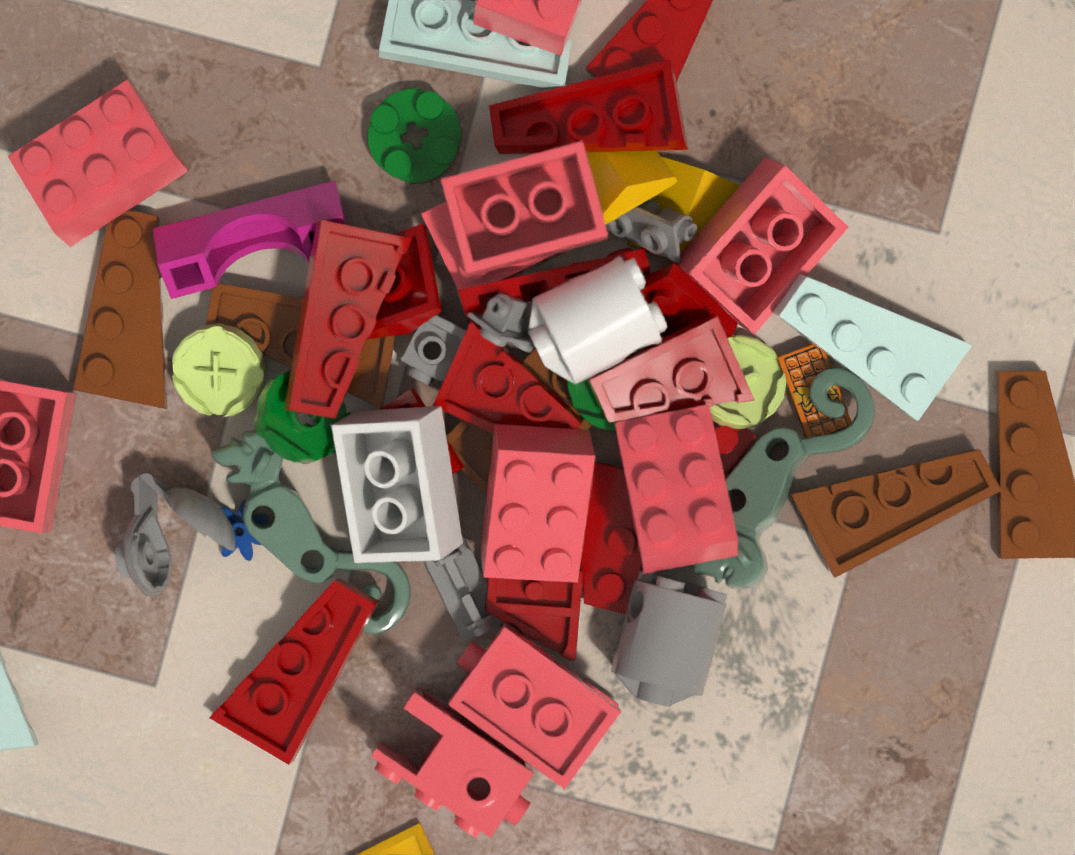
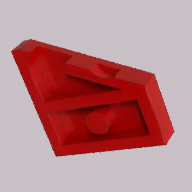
M675 263L644 277L646 282L645 288L641 289L640 292L647 305L654 301L656 302L667 325L666 331L663 333L670 335L696 321L715 314L718 316L727 338L733 336L738 322Z
M580 569L578 583L487 578L484 609L489 614L520 630L521 633L559 653L565 659L576 661L583 570Z

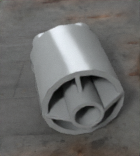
M639 571L637 580L635 579L611 668V671L625 685L633 697L670 707L694 695H703L726 608L727 594L691 583L675 581L652 573L644 574L643 571Z

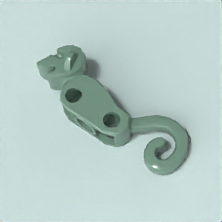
M828 368L817 374L809 388L810 399L819 413L832 419L842 418L845 414V406L840 401L830 400L828 398V391L834 386H840L848 390L854 396L857 405L856 416L848 427L836 433L816 435L808 438H801L796 431L786 427H776L762 435L726 477L725 481L729 500L737 494H745L746 496L745 506L740 511L732 512L738 537V555L694 564L693 572L695 574L713 577L718 584L725 580L726 586L732 589L755 587L764 580L768 571V563L759 538L765 530L779 519L787 501L795 472L809 456L844 451L860 443L873 425L875 417L874 401L867 386L859 377L843 368ZM778 444H788V455L780 461L772 460L771 454L774 447Z
M256 430L244 431L241 441L232 437L231 443L211 450L212 458L218 464L238 467L236 470L227 473L226 480L228 482L246 483L251 487L243 509V521L249 534L297 577L314 584L323 583L332 578L336 569L372 570L385 575L393 585V599L383 613L376 617H370L363 632L372 635L381 634L397 625L408 608L411 596L408 577L399 563H354L352 551H338L322 539L311 513L299 493L283 484L279 479L283 458L268 446L265 439L260 437ZM262 505L270 507L275 513L274 518L268 524L256 523L251 516L255 508ZM309 550L319 551L323 555L321 564L315 568H307L301 563L302 555ZM368 584L360 588L361 591L377 600L381 598L380 587L376 584Z

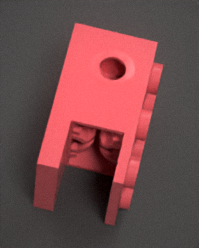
M508 623L503 624L485 650L473 641L468 645L456 662L468 674L451 695L448 703L449 706L564 790L621 713V710L617 708L619 704Z
M416 686L406 701L404 709L439 732V737L419 766L382 741H379L371 755L377 761L374 768L396 784L403 778L415 786L416 792L414 796L430 808L438 811L441 805L455 814L454 817L456 819L454 823L475 838L481 832L491 838L503 819L516 826L531 803L520 794L534 775L533 766Z

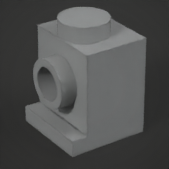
M437 315L418 327L401 359L402 362L409 365L405 374L428 386H431L434 378L443 383L466 330ZM432 341L439 343L441 346V355L434 360L427 359L423 353L424 346Z

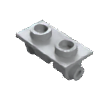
M650 199L606 225L607 231L615 236L631 241L654 254L661 255L676 263L681 262L679 245L684 241H691L697 232V225L693 223L690 216L678 213L667 207L660 212V205Z
M499 294L488 302L487 309L483 315L469 312L467 315L482 327L480 334L496 345L505 347L506 343L510 342L526 352H531L533 348H536L529 335L532 301L525 302L523 299Z
M465 537L462 538L463 544L443 559L424 561L463 642L472 637L485 634L492 630L493 627L503 623V621L489 614L484 609L487 582Z

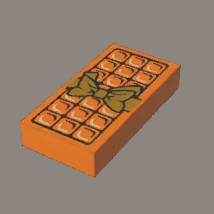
M811 344L777 357L782 372H785L786 386L806 438L836 433L852 423L838 386H834L828 391V398L832 401H840L845 406V414L842 418L832 419L822 415L811 402L809 388L812 380L818 373L831 368L825 352Z

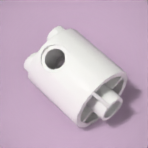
M618 256L597 270L579 275L533 298L529 335L545 367L577 384L622 362L627 356L639 349L662 342L660 333L666 331L667 325L656 302L654 301L647 305L640 292L641 289L645 288L646 282L634 258L624 262L622 257Z

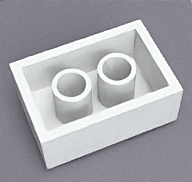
M442 406L355 411L331 425L354 563L441 560L463 544Z

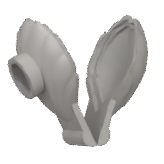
M144 473L132 481L131 491L134 493V517L128 526L124 540L119 541L116 546L115 558L119 573L124 578L131 577L143 594L149 597L160 596L170 580L172 560L169 545L158 521L157 493L166 500L169 507L200 534L205 537L206 535L228 550H235L234 528L225 512L214 501L192 489L183 487L171 488L168 483L149 473Z

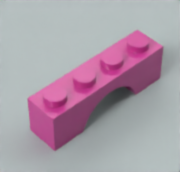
M336 181L326 182L153 228L157 264L170 298L173 299L217 287L222 274L231 264L243 256L259 250L274 248L290 250L302 256L309 263L316 221L325 220L348 225Z

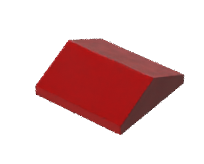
M422 223L393 234L412 238L406 254H403L394 273L396 278L389 294H385L375 318L377 319L371 336L366 340L410 334L442 311L427 229Z

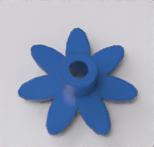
M246 500L241 502L237 516L231 510L220 507L234 528L235 550L239 547L243 558L251 561L253 558L251 543L262 544L249 534L243 521V509ZM259 514L252 517L258 524H265L268 521L267 514ZM238 527H241L244 530L242 536L237 534ZM222 547L221 554L223 557H228L234 551Z

